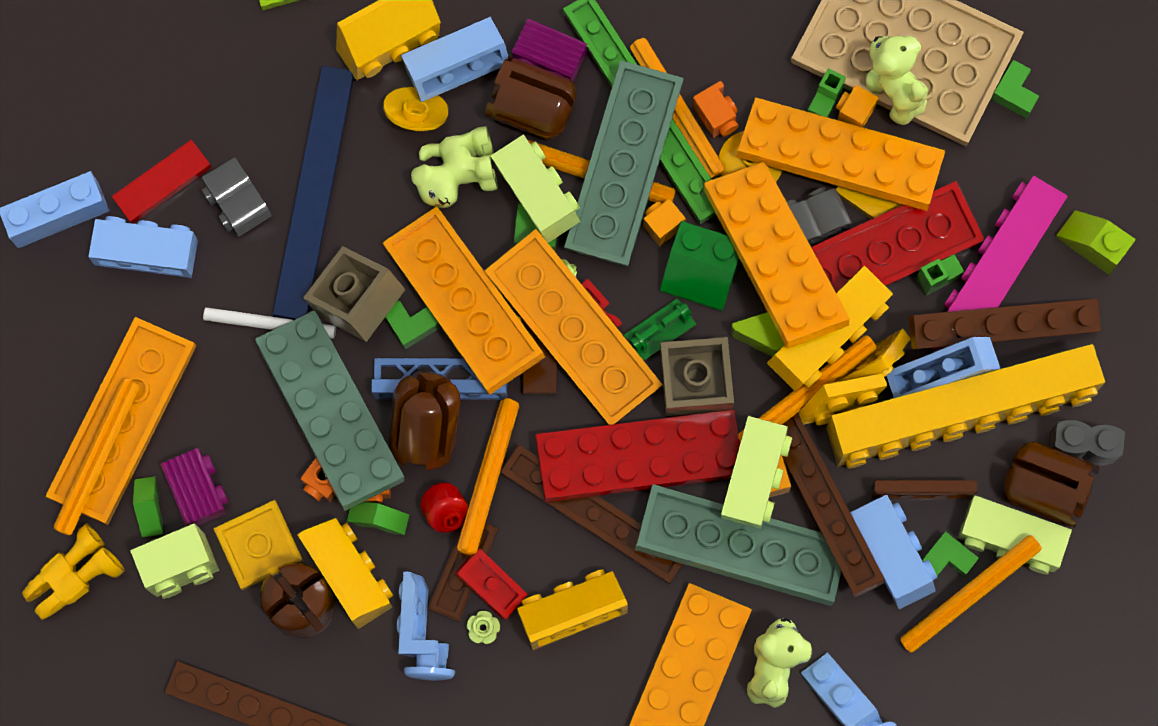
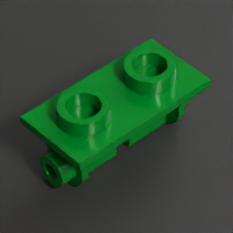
M677 298L623 336L642 360L645 361L660 351L661 342H672L697 324L690 316L691 311L684 302L681 303Z

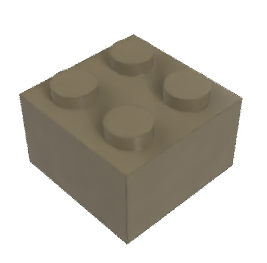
M342 246L303 299L316 311L321 319L367 342L401 297L405 288L388 268Z
M728 337L661 342L660 359L666 416L733 410L734 395Z

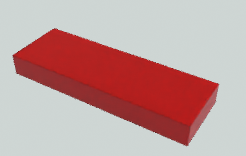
M191 139L111 197L131 224H134L207 172L212 166Z

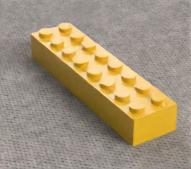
M1091 344L831 416L826 431L837 467L846 465L847 469H852L865 465L867 463L866 459L878 456L879 460H885L899 455L898 450L911 447L912 451H918L931 446V441L943 438L944 442H951L962 438L963 432L975 429L977 434L996 428L995 424L1007 420L1008 425L1016 424L1027 420L1028 414L1038 411L1040 416L1059 411V406L1071 403L1072 407L1087 404L1092 401L1091 397L1098 395L1097 391L1105 384V379L1094 346Z

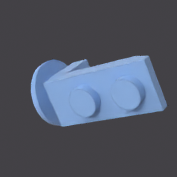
M403 572V581L399 586V597L402 603L401 615L397 619V631L399 633L398 654L416 658V667H405L404 674L419 680L439 681L451 679L455 675V670L446 669L449 644L438 643L437 640H426L429 590L424 577L412 572Z
M828 652L801 672L802 677L843 726H897L894 722L882 723L874 705Z

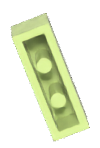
M523 134L491 155L496 167L547 243L581 222L575 212L580 208L570 191L563 194L559 188L563 181L553 166L548 169L545 167L542 160L546 156L536 141L530 144Z
M748 416L722 509V519L761 529L763 521L770 522L775 503L770 502L769 497L772 488L779 489L784 471L778 469V464L781 456H788L792 437L786 436L788 426Z
M974 495L969 502L957 539L965 541L964 546L972 550L983 552L984 548L997 552L996 557L1001 558L1028 535H1032L1040 543L1042 549L1026 563L1029 564L1028 568L1030 570L1048 575L1049 571L1054 573L1060 568L1072 529Z

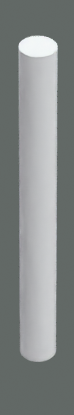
M205 307L203 320L269 330H274L293 321V319ZM323 324L329 337L334 339L336 326Z

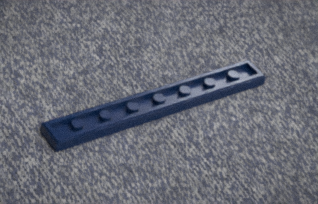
M322 66L273 311L274 317L295 320L309 313L310 305L303 297L315 282L354 82V76L350 70Z

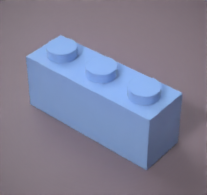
M488 17L402 54L401 57L408 77L421 102L501 68L504 60L508 59V53L491 17Z
M90 171L0 208V216L10 240L17 248H21L107 213L110 210L98 181Z
M107 216L105 220L95 219L88 256L95 266L192 278L198 239L194 232L190 231L189 227L171 225L170 228L158 227V224L144 220L138 221V224L125 223L124 219L114 216Z
M971 337L896 367L887 375L893 397L897 398L1000 369L990 337Z
M885 495L850 512L885 579V584L898 609L936 592L933 580L937 579V575L929 560L922 562L917 552L922 547L914 531L907 533L902 523L907 521L898 502L892 505L888 495Z

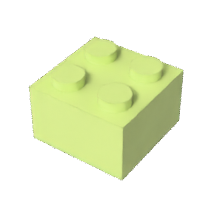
M195 523L130 550L145 589L156 597L162 595L163 599L182 592L181 587L193 582L194 585L206 583L213 579V573L220 571L205 533Z

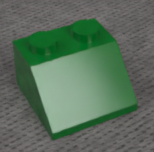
M681 221L670 252L660 292L723 312L740 261L728 236Z

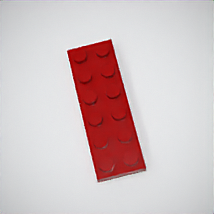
M957 181L933 191L928 211L902 205L811 248L837 293L864 266L885 286H889L919 272L922 267L938 258L942 261L953 254L956 255L982 243L985 239Z
M727 410L536 434L535 442L544 501L551 502L651 489L653 484L661 487L731 479L740 447L735 411Z

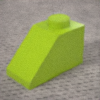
M1076 210L1056 235L1058 240L1108 275L1112 273L1136 240L1109 220Z
M768 312L732 323L730 331L732 338L771 357L785 345Z

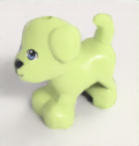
M877 36L870 44V58L873 63V69L866 75L867 89L876 94L885 91L893 102L890 118L897 124H909L914 117L925 112L927 105L928 88L923 82L917 80L916 76L910 71L916 63L921 45L913 36Z
M487 126L477 127L462 135L446 137L441 143H429L421 147L419 151L420 160L426 161L431 157H441L444 162L441 166H428L424 164L414 168L411 172L412 182L417 186L423 202L438 208L450 207L457 201L458 187L461 184L478 182L484 191L498 189L496 173L491 165V155L494 154Z
M787 618L777 619L769 626L765 634L760 635L756 639L754 654L757 657V662L754 668V677L751 682H748L747 695L754 704L765 703L776 708L785 703L789 691L788 679L790 668L808 662L811 658L812 647L810 642L800 635L795 624Z

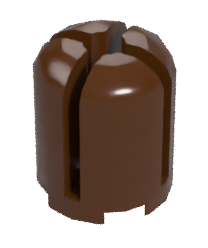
M508 56V59L504 60L494 82L496 84L492 94L494 101L493 103H487L485 117L546 140L555 139L564 132L572 114L576 100L575 84L569 78Z
M427 371L417 372L413 376H406L400 380L394 389L389 449L395 460L403 466L406 465L407 461L417 465H426V470L440 468L451 461V455L456 446L461 397L456 385L452 384L451 380L442 374Z
M1036 441L1027 442L1016 451L1013 465L1009 467L1004 481L1005 497L1011 504L1076 529L1077 521H1074L1073 518L1074 516L1082 517L1091 495L1092 483L1095 478L1091 476V473L1098 474L1100 466Z
M285 563L277 567L283 576L277 581L269 574L264 580L260 591V603L264 614L276 628L287 636L312 638L323 632L332 622L335 610V595L329 584L317 570L303 563ZM298 596L302 598L309 608L304 614L300 608L292 605L295 604L293 601Z

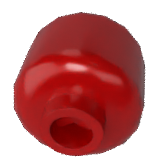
M438 483L431 486L425 491L420 501L423 516L431 528L437 532L449 533L455 531L465 522L469 509L468 503L460 490L453 484Z

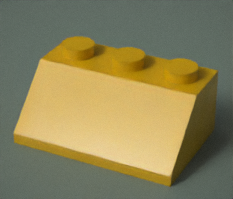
M378 0L337 23L336 50L356 81L364 76L370 78L378 74L384 65L392 61L395 63L402 61V54L435 41L439 36L441 21L432 0Z
M334 518L297 534L351 621L358 629L392 608L388 600L393 597L392 592L383 579L376 582L370 572L376 567L366 551L360 554L357 552L352 543L358 539L347 522L341 526L338 520Z
M604 569L586 575V582L574 586L572 582H567L553 589L555 594L542 598L541 594H537L522 600L523 606L517 608L532 650L627 614L628 603L613 571L605 574Z

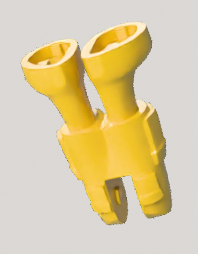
M88 524L79 528L77 540L66 555L58 552L52 557L21 593L27 602H31L51 588L54 593L41 602L34 611L42 620L52 616L67 604L70 605L85 595L90 589L88 581L101 574L116 578L125 572L120 561L109 550L103 548L105 545L104 541ZM95 553L91 557V559L81 569H79L76 572V564L87 555Z

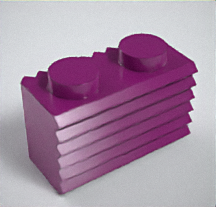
M527 19L512 50V57L569 78L574 82L588 51L586 43L531 19Z
M196 448L161 463L186 526L194 523L199 526L227 514L224 505L229 503L223 486L221 484L216 486L211 474L216 473V469L209 454L203 456L202 452Z

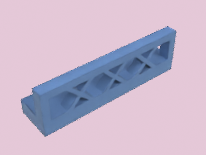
M374 358V379H372V395L374 399H393L394 389L400 380L406 376H412L420 367H429L434 373L442 374L443 376L454 367H462L470 377L466 380H451L452 384L456 385L461 400H504L507 398V384L489 395L464 359ZM382 367H396L404 376L401 379H382ZM403 367L412 368L407 372ZM436 367L446 368L440 372Z

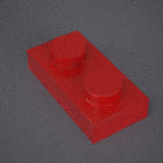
M478 548L475 554L470 555L454 573L504 620L510 616L528 595L480 548Z

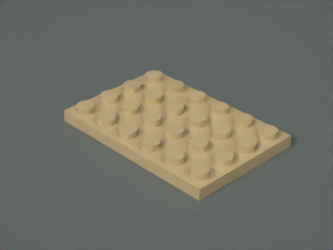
M821 0L790 63L822 78L829 68L846 77L845 89L852 92L855 85H858L869 91L866 86V75L873 69V63L870 58V44L875 37L913 36L920 43L921 50L916 58L915 65L910 71L916 76L917 80L927 86L928 93L925 112L914 117L911 121L967 147L1024 32L957 0ZM885 91L878 94L872 93L879 97L878 105L888 110L893 108V102Z

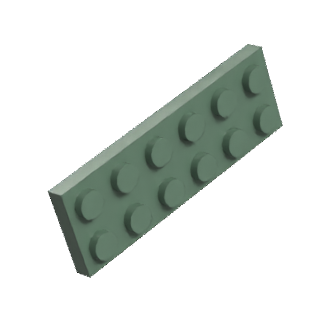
M620 60L579 196L578 205L580 208L575 211L581 222L570 228L564 246L565 250L628 268L684 78Z
M315 310L255 338L256 345L344 511L405 481L401 469Z
M652 485L635 547L636 551L824 605H833L841 570L821 532L773 518L770 519V522L763 521L761 529L721 518L724 504Z

